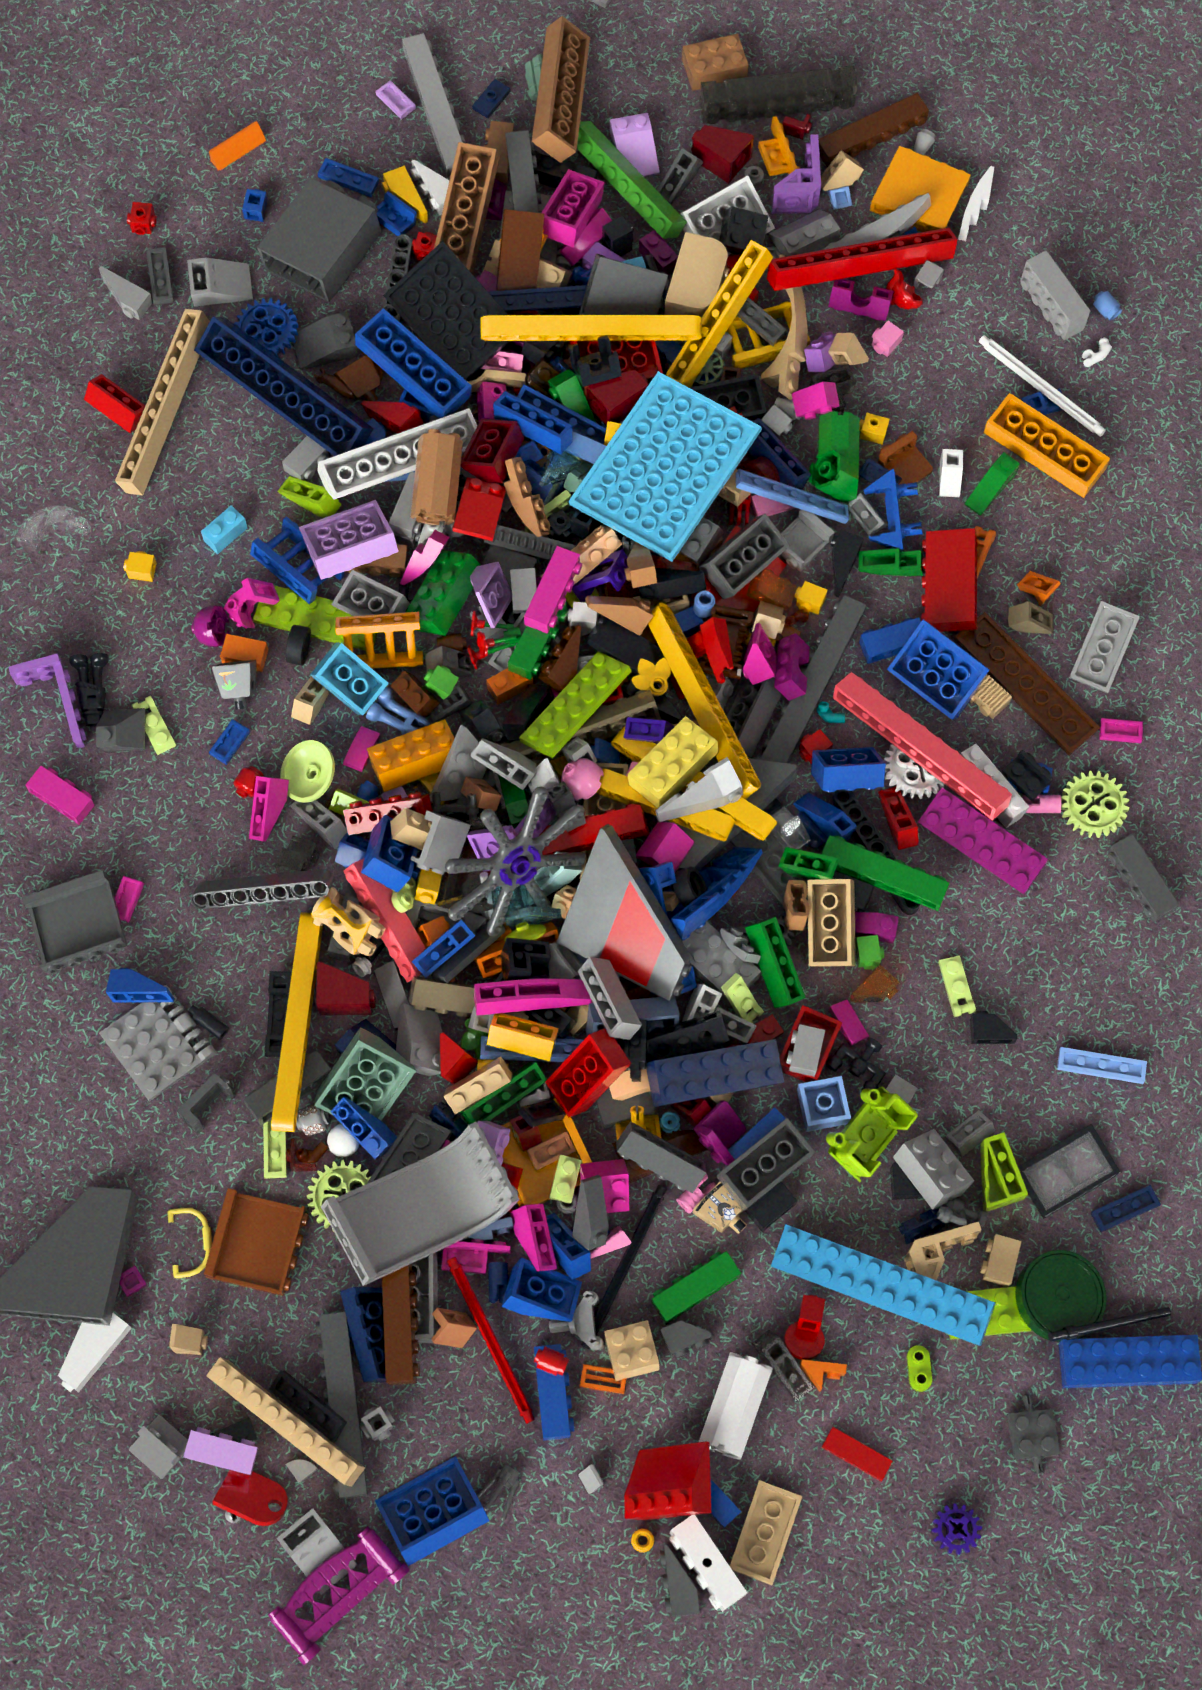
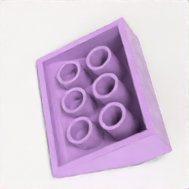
M376 500L299 527L321 580L398 552L393 531Z

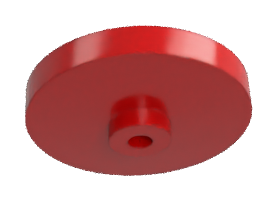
M797 1322L791 1324L784 1336V1344L787 1351L793 1357L800 1360H811L819 1356L825 1344L822 1330L820 1329L819 1333L796 1329Z

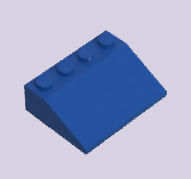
M924 619L887 668L890 673L952 720L960 716L990 671L988 667Z
M456 1456L375 1500L407 1566L489 1522L487 1514Z

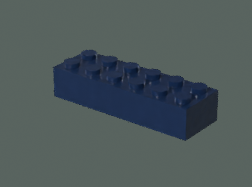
M776 1039L661 1059L646 1064L654 1107L784 1083Z

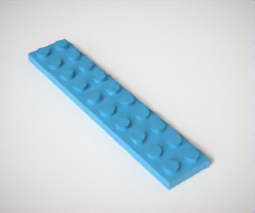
M785 1224L771 1267L978 1346L982 1344L996 1304L993 1301Z

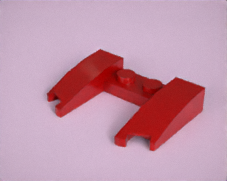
M712 617L701 624V630L689 637L687 641L696 658L707 653L717 683L723 684L726 680L723 675L725 667L728 669L734 668L726 619ZM671 671L669 677L679 699H685Z

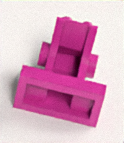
M246 578L241 582L243 587L229 597L224 609L229 613V618L237 622L236 626L254 629L255 625L251 617L254 605L257 602L275 605L280 600L273 583Z

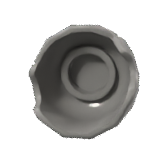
M543 1083L527 1094L525 1098L520 1099V1107L551 1100L550 1090L546 1083Z

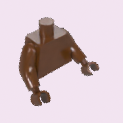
M362 352L364 356L333 375L327 374L323 368H320L321 375L317 376L314 374V377L318 383H324L346 398L357 399L363 395L366 401H377L378 397L373 389L381 384L383 369Z

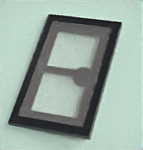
M1092 1124L1018 1166L1028 1195L1043 1219L1121 1174Z

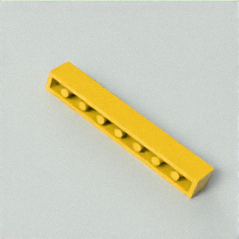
M752 240L749 242L701 318L702 338L686 341L665 374L666 376L691 388L773 259L772 254L767 248Z

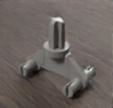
M586 1291L583 1293L584 1297L575 1309L573 1320L571 1322L550 1320L549 1329L551 1333L570 1331L571 1334L579 1336L591 1349L598 1351L605 1347L602 1338L596 1336L593 1305H598L600 1298L594 1291Z

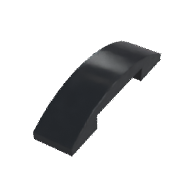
M269 972V1006L265 1057H280L292 972Z

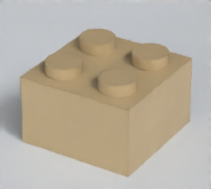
M648 1320L604 1331L615 1381L659 1370V1360Z

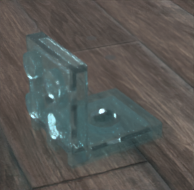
M520 885L513 891L503 923H507L508 926H514L522 922L537 924L561 918V909L529 907L527 889L525 885ZM501 886L491 891L493 910L496 906Z

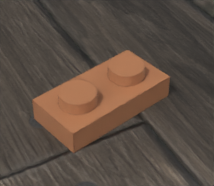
M567 1131L527 1150L535 1170L557 1161L559 1155L567 1156L576 1152Z

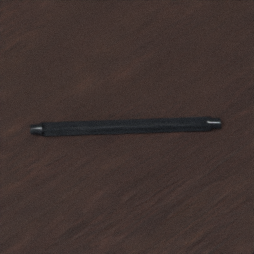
M660 1185L657 1186L655 1192H652V1197L632 1236V1243L628 1245L594 1315L596 1336L661 1202L664 1200L663 1196L667 1189ZM582 1341L581 1346L590 1349V1347L584 1341Z

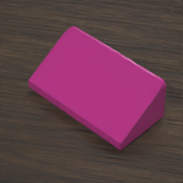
M848 1000L829 1007L832 1017L843 1022L840 1030L850 1047L869 1037Z

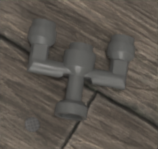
M961 1197L948 1200L944 1204L946 1206H941L937 1213V1219L941 1222H953L960 1226H965L967 1219L975 1221V1223L979 1222L981 1228H983L988 1212L985 1210H980L977 1213L966 1209L965 1199Z

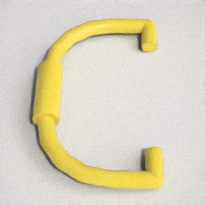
M194 1208L170 1209L167 1212L168 1223L174 1222V1214L191 1213L197 1216L203 1224V1244L206 1251L202 1264L196 1269L179 1272L178 1265H173L174 1278L198 1274L206 1267L212 1246L211 1227H209L205 1216Z

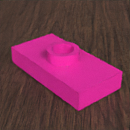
M1100 719L1099 740L1130 743L1142 742L1143 721Z
M124 875L115 895V900L121 921L129 923L145 883Z

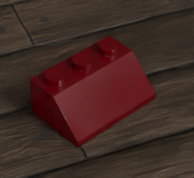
M481 419L461 457L460 467L482 481L502 484L508 473L505 460L515 458L524 440L518 422Z

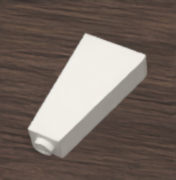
M112 1313L110 1326L81 1323L58 1376L63 1380L60 1384L70 1392L75 1389L79 1393L131 1330V1327L114 1313Z

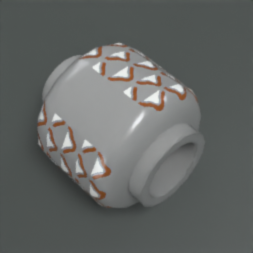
M314 1105L302 1108L298 1113L296 1123L298 1130L303 1131L307 1136L324 1132L327 1129V1125L330 1124L328 1112Z

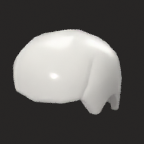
M338 1124L330 1130L327 1137V1145L334 1155L349 1157L359 1148L360 1143L342 1124Z

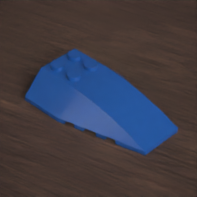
M734 847L712 861L714 865L703 867L699 871L708 890L688 906L684 907L679 902L673 911H666L668 919L682 941L689 938L694 930L703 927L706 924L705 922L729 901L753 870L763 853L762 849ZM669 887V888H667L666 890H664L663 892H675V891H674V889L672 890V888Z

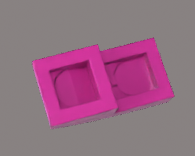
M361 726L346 754L343 765L363 772L370 760L367 748L377 744L380 739V733Z

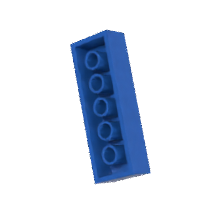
M384 308L355 334V345L438 419L453 414L471 397L472 385Z
M1198 1335L1063 1339L1059 1342L1062 1388L1197 1384L1202 1381Z

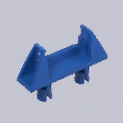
M894 469L865 488L864 494L885 493L888 531H890L889 533L869 536V540L891 549L899 548L903 552V539H905V536L923 535L922 529H916L922 527L921 522L901 523L899 499L902 496L918 495V490L913 489L917 487V482L899 485L896 481Z

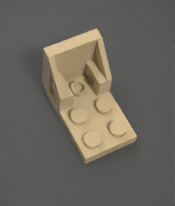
M979 1222L915 1240L904 1258L907 1269L937 1280L945 1260L942 1252L952 1249L953 1245L961 1243V1246L973 1243L974 1239L981 1232Z

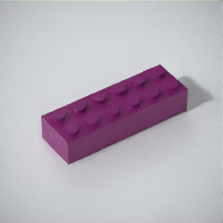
M944 788L940 789L918 821L919 824L1024 895L1049 861L1048 858Z

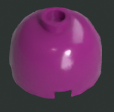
M213 605L202 608L194 618L191 626L192 632L200 643L208 647L223 646L226 634H229V630L225 632L226 623H229V619L222 606Z

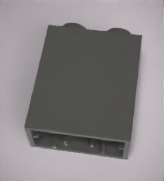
M310 177L257 247L264 269L330 302L381 233L376 205L363 196L358 197L357 200L347 196L345 191L333 181H327L323 184Z

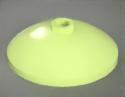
M307 740L294 746L286 755L280 773L281 779L289 780L287 795L291 799L302 803L312 802L320 798L328 790L335 772L334 757L329 748L318 741Z

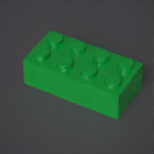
M448 550L440 552L406 612H419L420 630L417 631L443 636L447 634L473 589L470 576L476 566L481 565L472 554Z

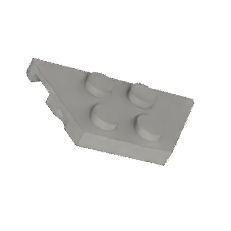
M460 725L431 792H440L441 801L463 797L461 789L465 777L482 779L487 769L485 765L470 756V753L479 742L463 725Z

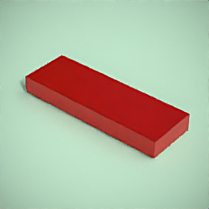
M834 1427L831 1428L821 1447L881 1482L893 1462L891 1459Z

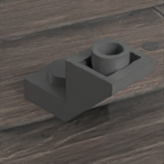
M565 782L548 789L547 797L558 819H560L571 807L576 805L572 792ZM583 816L581 820H578L566 831L569 832L585 824V817Z

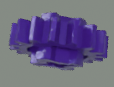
M954 1503L951 1510L947 1505L944 1506L945 1513L938 1511L936 1514L939 1520H932V1523L937 1525L936 1528L931 1530L932 1533H937L934 1542L941 1541L939 1548L943 1549L946 1546L948 1554L955 1550L957 1555H961V1549L966 1553L970 1552L969 1545L974 1548L977 1546L974 1539H981L977 1531L981 1530L982 1526L976 1525L980 1518L972 1517L973 1509L966 1512V1505L964 1504L958 1509L957 1504ZM960 1514L962 1517L960 1519H953L948 1515ZM968 1522L971 1525V1534L967 1530ZM942 1523L946 1527L945 1537L942 1533ZM959 1524L961 1526L959 1529L961 1534H954L952 1532L954 1530L952 1525L956 1526ZM958 1539L964 1542L962 1545L951 1544L953 1540Z

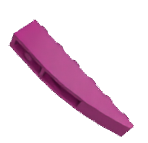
M524 979L474 984L476 1016L580 1006L593 1003L583 981L579 979Z

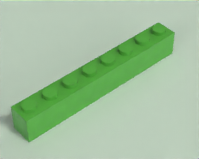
M580 121L577 149L663 239L678 237L687 221L591 121Z

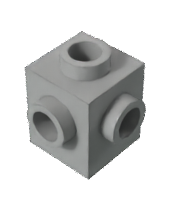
M380 1406L377 1409L373 1407L364 1413V1417L361 1418L364 1425L361 1426V1429L367 1439L372 1436L374 1441L379 1439L381 1442L392 1435L390 1431L394 1429L392 1423L395 1421L388 1410L384 1412ZM380 1421L383 1426L377 1430L374 1428V1424Z

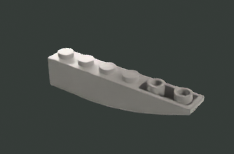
M929 193L919 195L912 202L900 205L895 211L880 216L873 223H867L858 231L846 234L843 239L829 243L823 250L903 235L931 206Z

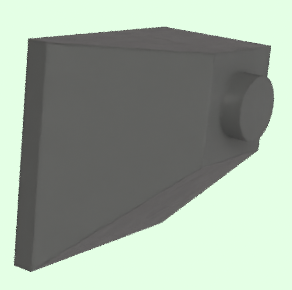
M145 708L104 711L96 726V748L104 752L145 750Z

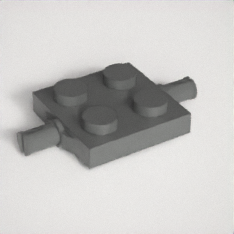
M1032 1395L1022 1396L1024 1410L1007 1414L1014 1460L1026 1459L1033 1461L1035 1474H1043L1042 1459L1048 1456L1060 1455L1053 1409H1033Z

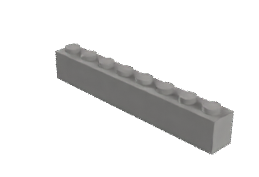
M422 33L402 39L403 51L446 175L449 176L452 172L458 142L465 143L463 134H459L460 125L458 119L453 117V114H455L453 105L448 103V90L442 86V83H444L441 71L437 72L436 67H438L436 56L431 54L433 51L431 42L426 40L425 34Z

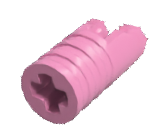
M1026 795L1022 796L1023 800L1029 805L1026 813H1061V795H1039L1033 801Z
M707 1174L693 1193L685 1190L676 1199L677 1203L689 1214L716 1186L713 1182L702 1191L699 1189L707 1180Z

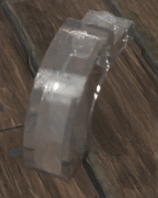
M50 506L30 515L18 530L16 539L20 546L38 551L44 538L52 531L67 529L89 536L92 529L86 518L82 516L76 517L72 507Z

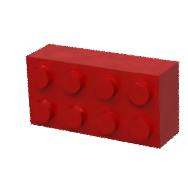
M605 1028L589 1034L545 1083L568 1118L587 1111L632 1063L615 1038L610 1037Z

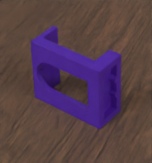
M623 550L613 552L599 564L602 565L614 561L607 570L599 572L595 567L573 586L572 591L580 602H586L585 598L591 596L596 586L611 582L617 592L620 591L626 580L624 569L628 568V557Z

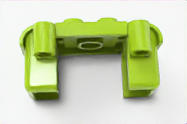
M884 1087L863 1089L860 1096L865 1103L841 1133L829 1132L826 1136V1141L830 1145L828 1153L858 1182H861L860 1177H871L881 1165V1162L876 1161V1159L898 1133L897 1130H908L918 1117L917 1112L898 1094L889 1093Z

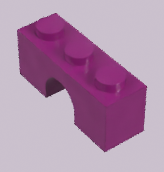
M847 279L834 281L828 307L837 311L851 312L857 316L863 315L874 320L886 321L894 291L874 286L872 295L862 298L854 292L855 281Z
M796 633L780 639L778 643L774 687L788 701L806 694L807 677L801 672L799 666L809 663L810 646Z

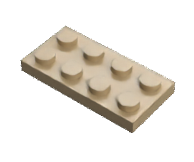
M759 1480L730 1563L732 1571L771 1586L773 1585L802 1496Z

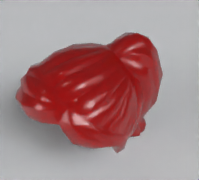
M894 269L895 274L885 288L894 291L890 305H897L907 310L919 308L923 304V299L915 293L914 286L904 282L903 273L898 269Z

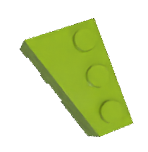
M1005 1133L983 1139L980 1144L983 1210L988 1212L1024 1200L1028 1192Z

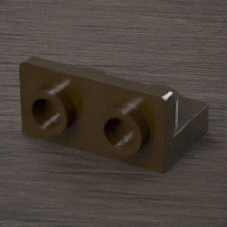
M542 357L527 373L528 386L554 400L549 393V388L551 387L548 380L562 372Z

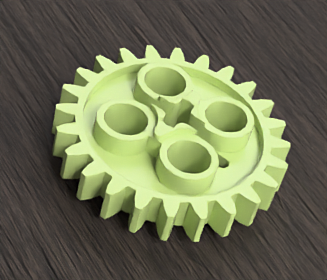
M1089 771L1087 777L1082 772L1079 778L1074 776L1072 782L1068 781L1067 788H1064L1062 794L1065 796H1061V802L1064 803L1061 805V810H1066L1062 817H1069L1066 824L1073 823V831L1080 828V835L1087 831L1089 838H1091L1093 833H1096L1097 838H1100L1102 832L1105 836H1108L1110 830L1116 832L1117 826L1121 827L1123 824L1122 820L1127 818L1125 813L1128 812L1129 807L1125 805L1128 804L1129 799L1123 798L1127 791H1120L1122 784H1114L1116 778H1113L1111 781L1108 780V773L1103 778L1100 771L1097 772L1096 776H1093L1092 771ZM1092 788H1098L1101 793H1094ZM1109 794L1108 797L1103 798L1099 802L1098 806L1095 804L1091 808H1089L1091 802L1094 804L1098 802L1104 795ZM1075 799H1081L1084 805L1077 804ZM1105 804H1111L1114 809H1107ZM1089 808L1083 815L1079 813ZM1088 815H1094L1097 821H1091Z
M344 1160L341 1161L340 1166H337L335 1161H333V1168L330 1169L327 1165H324L326 1172L323 1173L318 1170L319 1178L311 1179L315 1186H308V1189L313 1192L307 1195V1199L313 1200L308 1204V1207L315 1208L311 1214L312 1216L319 1215L317 1218L318 1223L325 1221L324 1228L327 1229L330 1226L321 1208L325 1200L332 1196L337 1198L343 1192H350L354 1184L364 1186L371 1178H367L369 1175L368 1169L361 1172V1164L354 1168L353 1161L348 1166L345 1165ZM338 1178L341 1180V1184L338 1187H330L332 1179ZM327 1190L335 1194H324V1191Z

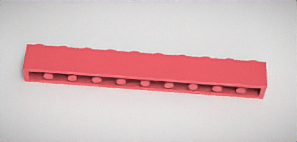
M851 672L835 685L834 700L993 821L1009 806L1012 794L1007 788L994 781L990 775L982 772L974 763L965 759L957 750L952 749L941 738L931 733L924 725L915 721L908 713H905L894 702L881 695L877 689L872 688L861 677Z

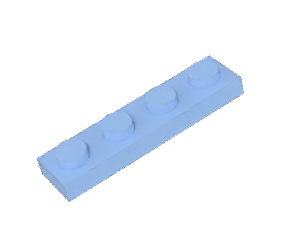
M1060 1047L1057 1070L1144 1084L1147 1061Z

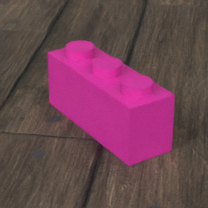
M40 766L26 783L28 791L80 825L95 806L91 799L92 796L83 789L79 791L74 788L75 784L67 778L64 780L59 778V774L52 768L48 767L46 769Z

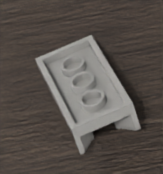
M1101 601L1069 678L1108 694L1140 616Z

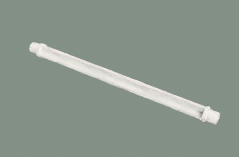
M985 335L980 338L979 343L984 346V349L1038 391H1041L1042 394L1088 430L1100 437L1105 433L1106 429L1101 426V423L993 339H989Z

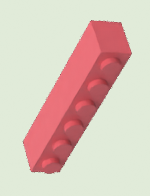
M363 858L350 865L343 872L363 907L380 917L379 923L386 928L381 939L398 966L400 974L408 983L412 981L413 976L419 977L422 975L411 961L422 953L426 947L407 914L400 913L394 908L391 901L393 890L361 873L364 862Z

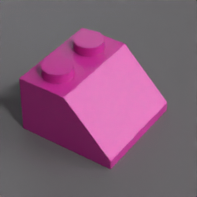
M760 622L755 625L746 649L744 666L742 667L745 678H749L752 685L775 677L777 666V652Z

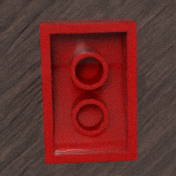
M467 477L452 531L493 541L504 502L505 487L497 483H488L477 478Z

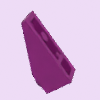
M855 912V937L878 935L880 942L893 944L899 916L883 913Z

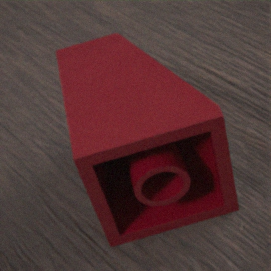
M704 125L701 130H697L693 134L692 155L703 161L702 167L728 184L752 158L754 142L752 134Z
M636 370L621 373L622 376L584 386V395L590 409L606 427L608 421L620 423L625 420L648 387L649 382L644 375H640Z
M317 962L316 1005L320 1015H372V1008H376V995L374 989L370 988L369 982L325 963Z

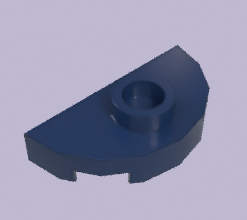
M804 811L799 812L796 818L798 829L796 833L800 841L807 847L817 848L825 846L828 840L827 837Z

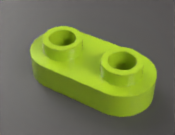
M917 1345L913 1346L907 1353L908 1377L910 1386L915 1391L923 1392L932 1384L930 1354L925 1347ZM920 1353L923 1357L922 1360H916L915 1354ZM919 1375L925 1378L924 1383L918 1382L917 1377Z

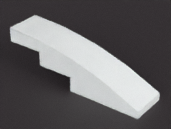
M990 166L980 179L970 197L958 240L966 241L969 224L976 225L980 209L987 210L994 172L993 166Z

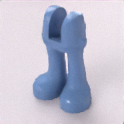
M388 686L379 695L377 703L374 702L366 715V719L386 723L401 731L402 735L417 729L411 725L412 723L420 728L430 725L423 716L397 703L393 699V690ZM383 708L406 719L405 722L387 713Z

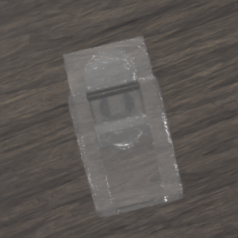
M786 807L771 815L777 821L774 829L790 848L799 849L810 841V837L798 815L793 817Z

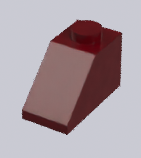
M703 1098L669 1104L693 1127L712 1110Z

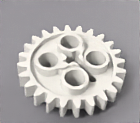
M890 745L889 751H886L885 754L886 758L883 761L886 763L885 779H891L889 786L896 785L895 792L903 790V796L910 793L911 799H913L914 795L918 794L919 799H922L923 794L930 798L932 792L937 795L939 789L944 788V783L932 774L927 773V770L896 746ZM900 759L906 760L907 762H901ZM907 777H913L915 780H910Z

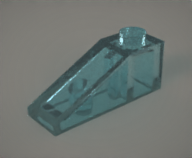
M552 450L547 456V463L544 466L539 484L546 486L566 480L568 473L578 467L581 461L565 451L559 454Z

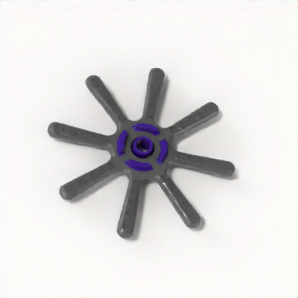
M537 787L532 793L522 830L513 839L508 838L492 809L483 810L480 818L499 844V849L489 858H454L446 862L445 869L449 874L491 870L489 877L482 884L450 907L448 911L449 918L453 921L461 919L488 893L501 886V891L487 925L489 936L494 937L501 933L513 891L520 885H525L538 911L541 914L548 913L551 910L552 904L534 880L537 870L548 866H581L586 861V855L580 851L543 855V849L560 834H563L565 830L571 828L574 823L581 820L585 815V808L581 805L571 807L540 836L532 838L548 795V790L545 787Z

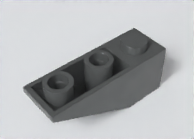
M664 1545V1551H659L660 1563L665 1565L666 1574L662 1575L663 1588L668 1589L669 1598H665L666 1613L671 1612V1618L698 1615L700 1611L697 1589L669 1546Z

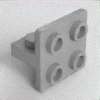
M158 1415L147 1428L143 1426L137 1432L140 1437L132 1444L129 1451L160 1479H163L184 1456L188 1439L162 1416Z

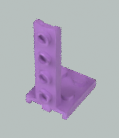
M58 653L9 666L11 677L16 685L20 686L31 685L32 681L41 679V681L50 680L53 678V675L56 676L73 742L77 748L85 747L84 740H87L85 730L80 728L78 721L82 720L79 709H75L73 704L76 701L75 693L68 686V682H71L68 669L65 670Z
M548 797L544 803L532 838L538 837L556 816ZM526 816L515 829L512 825L503 826L509 839L515 838L521 832ZM488 829L470 831L466 835L477 859L489 858L499 849V844Z

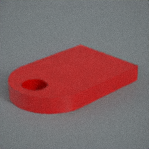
M229 1470L212 1504L253 1524L269 1526L277 1523L284 1516L288 1498L284 1488L269 1478L253 1471L251 1475ZM271 1503H277L281 1506V1509L273 1512L268 1506Z

